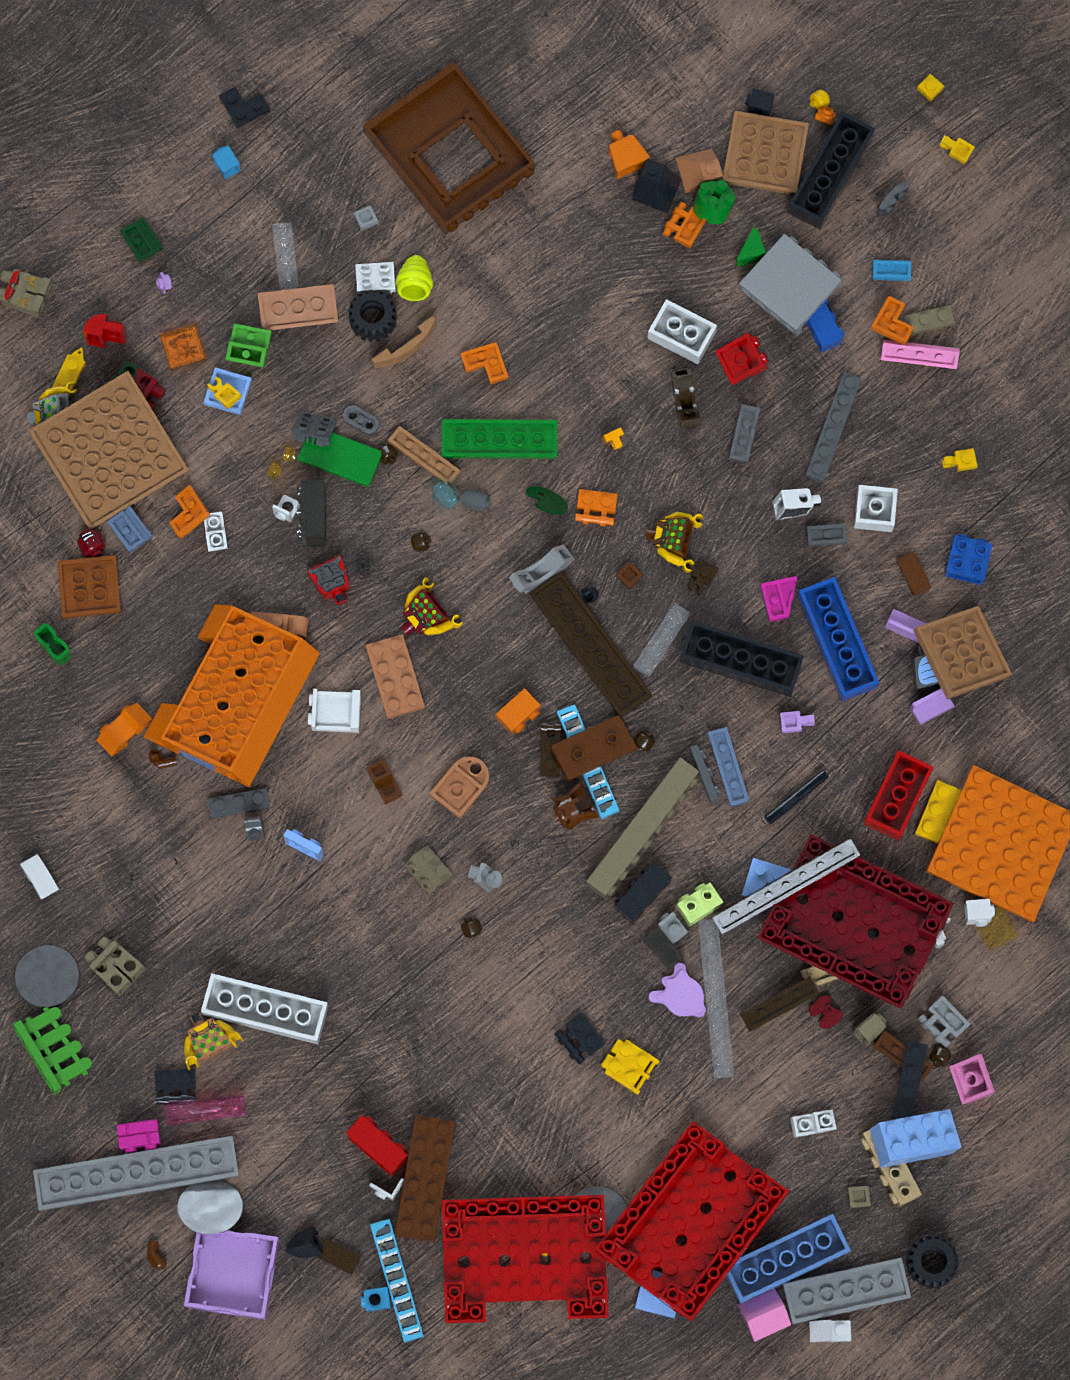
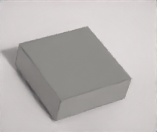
M371 205L353 212L361 231L378 224Z

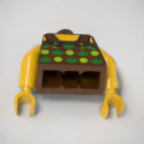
M674 512L664 519H659L656 529L648 528L645 537L646 540H653V546L666 561L678 567L682 566L683 571L689 573L692 570L686 567V563L694 565V562L692 560L684 561L683 558H687L693 527L700 528L703 525L696 522V519L702 520L703 516L696 514L692 517L691 514Z

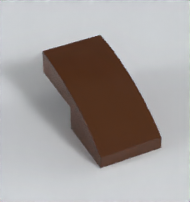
M914 552L896 559L902 576L905 577L913 596L932 588Z
M384 759L366 767L385 805L403 796Z

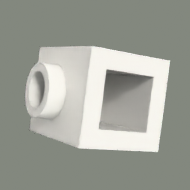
M990 899L968 900L964 904L966 925L986 926L988 925L987 923L991 922L992 917L995 916L994 905H990Z

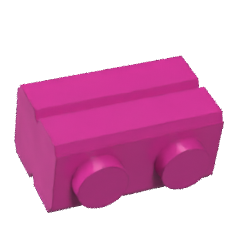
M157 1119L117 1125L120 1150H125V1153L137 1152V1148L145 1147V1150L157 1149V1145H161L159 1122Z

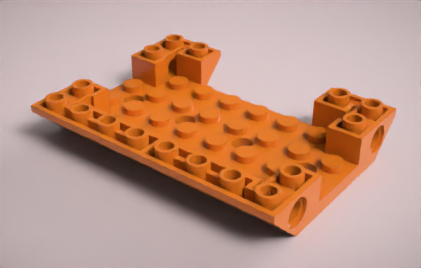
M215 604L198 635V639L211 644L179 705L162 703L144 738L177 754L181 750L213 765L215 772L250 788L320 653L301 637L234 606ZM255 636H262L264 641L261 644H256L253 638ZM238 669H244L246 675L238 677L235 672ZM220 702H226L229 706L226 710H219L217 705ZM207 735L211 740L207 744H202L199 741L200 737Z

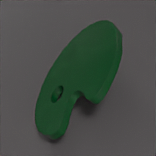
M536 486L526 489V496L539 500L535 506L541 511L557 515L567 512L568 505L566 501L553 491Z

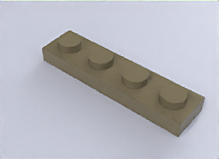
M950 305L901 316L898 319L914 327L911 335L950 327L955 324ZM878 333L880 342L892 340Z

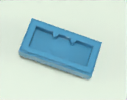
M873 260V280L911 281V261Z

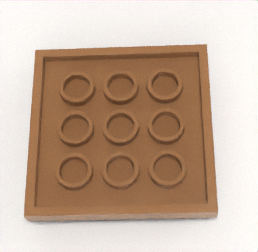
M735 111L722 180L730 185L794 195L798 189L809 123Z
M979 606L918 626L913 630L946 699L1001 681L1012 675Z

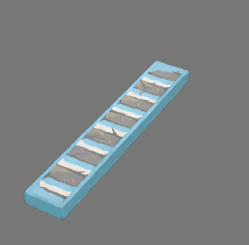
M575 704L557 711L567 738L585 730ZM599 767L584 774L583 777L600 818L603 819L619 813V808L602 768Z
M390 1219L370 1224L404 1343L424 1337Z

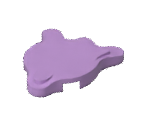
M677 963L673 975L662 979L665 989L662 991H652L649 994V1001L665 1005L671 1013L679 1017H703L706 1012L703 990L694 979L688 976L685 965Z

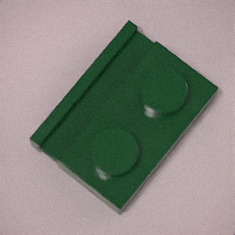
M144 217L120 230L122 237L139 263L163 250L162 245Z

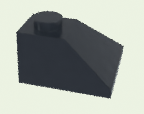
M647 159L633 200L668 213L682 179L665 165Z

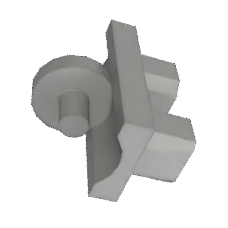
M481 863L480 867L472 865L470 867L468 877L474 879V882L479 884L485 891L491 892L492 888L501 886L503 876L487 864Z

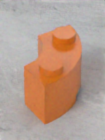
M138 703L131 706L126 705L120 711V715L110 725H104L99 732L101 734L96 741L113 757L129 745L127 741L135 734L139 736L152 721V718Z

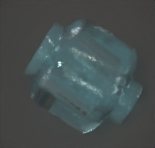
M440 481L432 488L434 490L432 499L441 509L448 508L450 510L460 501V491L450 481L445 483Z

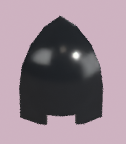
M312 1226L298 1232L287 1244L285 1252L300 1258H309L322 1254L323 1245L319 1244L316 1237L319 1234L318 1231Z

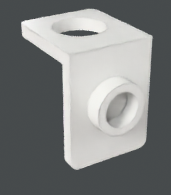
M283 495L278 506L273 505V513L278 519L291 522L300 506V502ZM285 502L293 504L294 508L291 512L282 509Z
M401 1178L392 1195L372 1183L369 1186L376 1191L374 1193L376 1196L383 1200L387 1197L393 1201L404 1184V1179Z

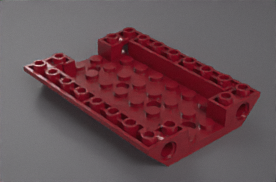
M810 834L793 869L835 845ZM857 857L775 904L757 939L901 1009L910 996L942 933L954 903ZM798 895H806L808 901L804 904L798 903L796 900ZM834 912H841L844 915L843 919L835 921L832 918ZM870 929H877L879 936L874 939L870 938L868 931ZM907 946L913 947L915 949L914 955H905L904 948Z

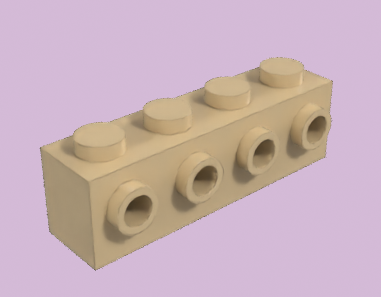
M870 1130L864 1132L861 1135L863 1138L860 1140L865 1150H869L872 1156L870 1161L873 1167H878L881 1173L879 1178L883 1186H888L891 1192L888 1195L894 1205L897 1204L899 1208L919 1198L922 1194L906 1163L881 1168Z

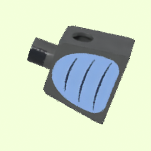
M921 645L918 646L920 656L915 657L912 662L916 693L941 687Z

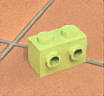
M703 883L694 889L696 892L692 895L685 894L678 899L679 903L676 908L689 927L723 905L722 899L711 883L707 885Z

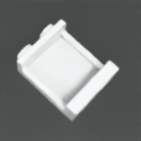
M313 689V694L309 695V706H312V713H308V725H311L312 731L359 733L360 690H353L350 693L326 692Z

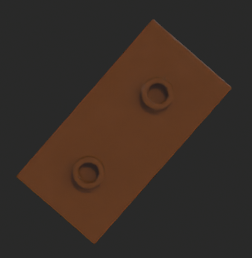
M617 715L552 745L550 749L569 782L636 751L637 747L622 718Z

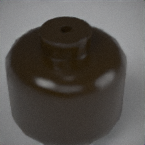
M389 444L381 446L379 448L381 451L380 462L384 465L388 463L390 465L394 464L395 459L398 457L395 448Z
M425 532L412 535L411 545L416 552L426 551L430 548L429 543H432L431 537L427 536Z
M642 731L638 732L633 740L636 747L644 752L649 751L655 743L654 738H652L653 734L648 731L645 733Z
M468 917L461 924V929L466 938H473L480 934L482 926L477 918L472 919Z
M936 1046L933 1048L929 1059L933 1061L932 1064L935 1067H945L951 1059V1053L944 1046Z

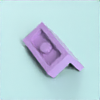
M893 609L885 628L919 643L913 630L926 623Z
M941 688L914 702L910 710L920 726L954 708V704L951 699H946Z

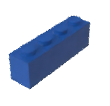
M827 300L806 322L820 353L841 345L844 337L842 328L840 326L837 327L835 323L836 317L832 310L829 311L826 305L828 304Z

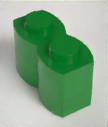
M44 623L34 631L39 645L48 651L56 664L62 666L72 658L67 644L57 637L50 625Z

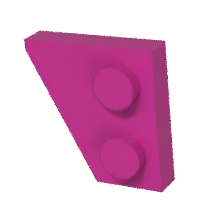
M797 576L760 584L769 622L789 617Z

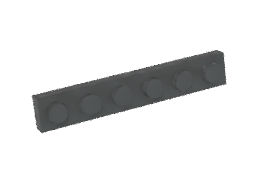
M843 373L807 469L806 478L820 483L824 482L862 378Z

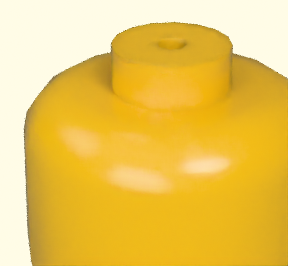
M818 90L809 97L810 105L813 108H823L830 103L829 95L824 90Z

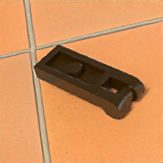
M541 722L540 777H560V766L550 747L560 742L561 722H555V724ZM547 732H555V737H547Z

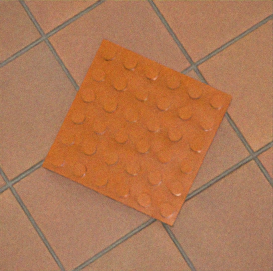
M973 765L926 872L981 899H990V903L1033 923L1070 839V811Z

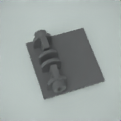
M300 412L291 431L292 438H295V441L305 442L306 440V443H309L310 437H312V445H314L316 440V445L330 446V437L337 420L316 416L308 412Z

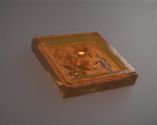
M196 323L159 334L170 371L207 360Z

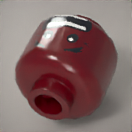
M87 529L79 534L77 544L83 556L93 558L100 557L103 554L102 551L105 549L106 544L99 531Z

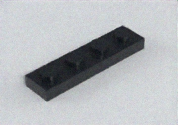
M908 1040L891 1117L893 1120L913 1116L928 1049L927 1044Z

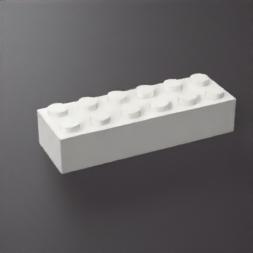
M211 973L201 1013L203 1016L319 1044L329 1006L327 1002Z

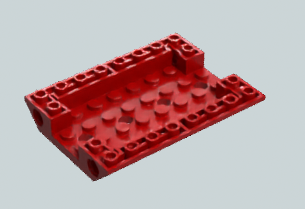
M692 1121L595 1250L674 1312L692 1322L790 1191L759 1168L755 1169L728 1150L723 1142ZM728 1172H734L736 1178L730 1182L725 1179V1175ZM704 1204L712 1206V1210L707 1214L701 1212V1207ZM679 1236L687 1237L688 1240L685 1245L680 1246L676 1243ZM655 1268L663 1270L660 1278L652 1276V1271Z

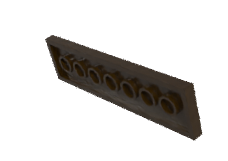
M562 572L529 593L535 604L617 715L623 717L652 697L646 685Z

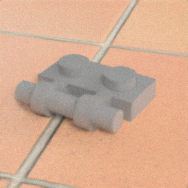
M943 995L928 1009L933 1015L930 1019L924 1014L918 1018L923 1024L922 1027L925 1030L928 1029L935 1036L938 1044L941 1043L945 1048L951 1044L946 1038L949 1033L956 1039L970 1026V1023ZM937 1020L945 1028L942 1032L934 1025Z

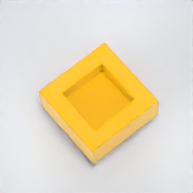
M930 74L918 85L917 90L928 100L932 101L943 90L944 85Z

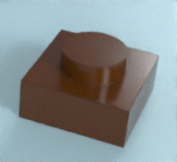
M629 561L616 574V577L630 589L643 577V574Z

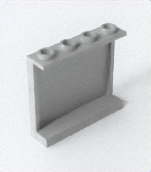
M784 234L744 277L739 286L743 293L798 336L802 332V326L838 287H843L842 277L836 271L831 272L822 260H816L809 249L800 247L798 245L799 242L794 237H788Z

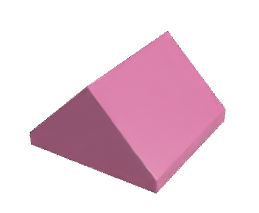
M982 1054L950 1066L962 1105L992 1096L995 1092Z
M775 1288L740 1305L737 1304L754 1342L791 1325L786 1308Z

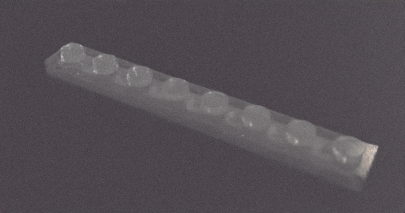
M713 919L700 920L697 923L714 1079L733 1078L734 1068L719 928Z

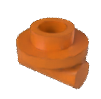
M824 106L818 109L815 120L832 126L836 114L832 108Z

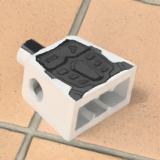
M808 488L781 490L773 500L776 520L807 515L813 507L821 505L820 495H811Z

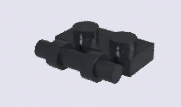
M581 1013L565 1024L569 1031L567 1034H564L561 1029L554 1033L558 1038V1043L567 1049L570 1053V1058L572 1060L575 1059L579 1065L585 1061L581 1055L584 1051L591 1057L605 1045V1042ZM573 1037L580 1044L577 1049L569 1041Z
M195 1069L155 1070V1091H163V1096L155 1097L156 1105L170 1106V1104L182 1103V1105H188V1103H196V1095H188V1090H196ZM181 1090L180 1096H170V1091Z

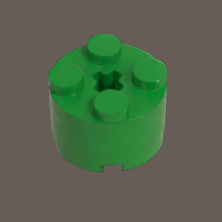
M723 180L703 182L696 195L693 211L699 219L702 220L704 218L708 220L709 224H722L731 213L736 199L735 194L728 187L727 182Z

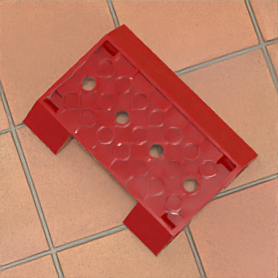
M604 1195L442 1200L445 1324L486 1322V1303L567 1300L568 1319L609 1318L606 1259L595 1250L605 1236ZM584 1252L591 1255L592 1259L588 1264H583L580 1261V1255ZM542 1254H548L551 1257L550 1264L542 1265L539 1262V1257ZM502 1255H507L511 1260L510 1264L506 1267L499 1264V1258ZM463 1256L468 1257L470 1260V1265L467 1268H461L458 1264V1260Z

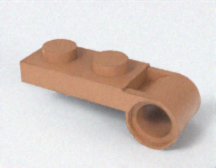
M251 612L253 616L306 639L309 623L307 617Z

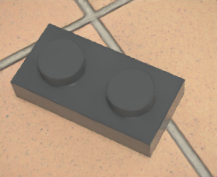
M846 524L807 526L806 528L808 547L847 544Z

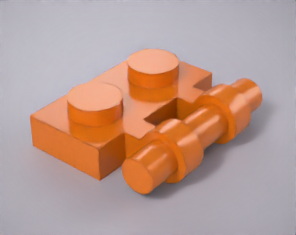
M680 202L678 207L674 208L670 221H667L664 225L665 229L662 234L665 237H669L671 232H675L674 241L691 249L707 220L704 218L702 220L695 215L693 207H691L689 212L685 211L687 205ZM679 218L684 219L681 226L676 225Z
M579 489L577 510H584V514L576 513L575 521L583 522L582 524H600V526L604 527L606 525L613 526L614 518L607 517V513L615 514L617 494ZM590 511L600 512L601 516L590 515Z

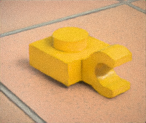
M945 135L939 145L943 149L951 150L949 156L963 164L967 162L975 146L961 138H958L955 142Z
M974 448L955 451L954 457L947 456L942 460L943 468L956 466L958 472L978 467Z

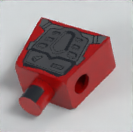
M341 555L307 570L309 579L325 600L333 597L337 605L347 602L344 592L349 590L350 587Z

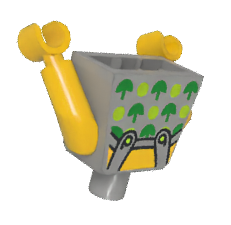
M70 381L64 387L60 385L46 389L39 397V401L33 403L34 412H29L27 415L29 423H35L37 426L70 406L68 394L64 392L77 393V389L69 390V386L76 383Z

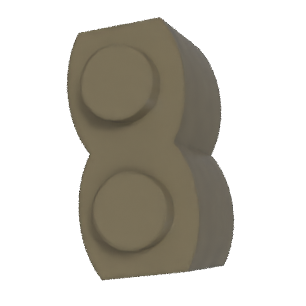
M872 1013L855 1028L853 1034L863 1046L867 1047L884 1031L886 1020L881 1014L878 1013L876 1015Z

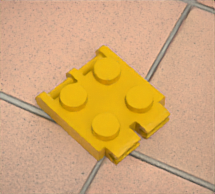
M618 1039L611 1049V1052L616 1056L613 1057L608 1054L601 1067L606 1069L604 1074L638 1095L645 1080L649 1079L650 1072L660 1061L627 1039L625 1042ZM650 1061H651L652 1063H651V1065L649 1066V1068L647 1069V1071H646V1073H645L644 1070L646 1069V1067L648 1066V1064H649ZM642 1076V1079L640 1080V1082L638 1083V1085H637L636 1088H635V1087H634L635 1084L637 1083V1081L639 1080V1078Z

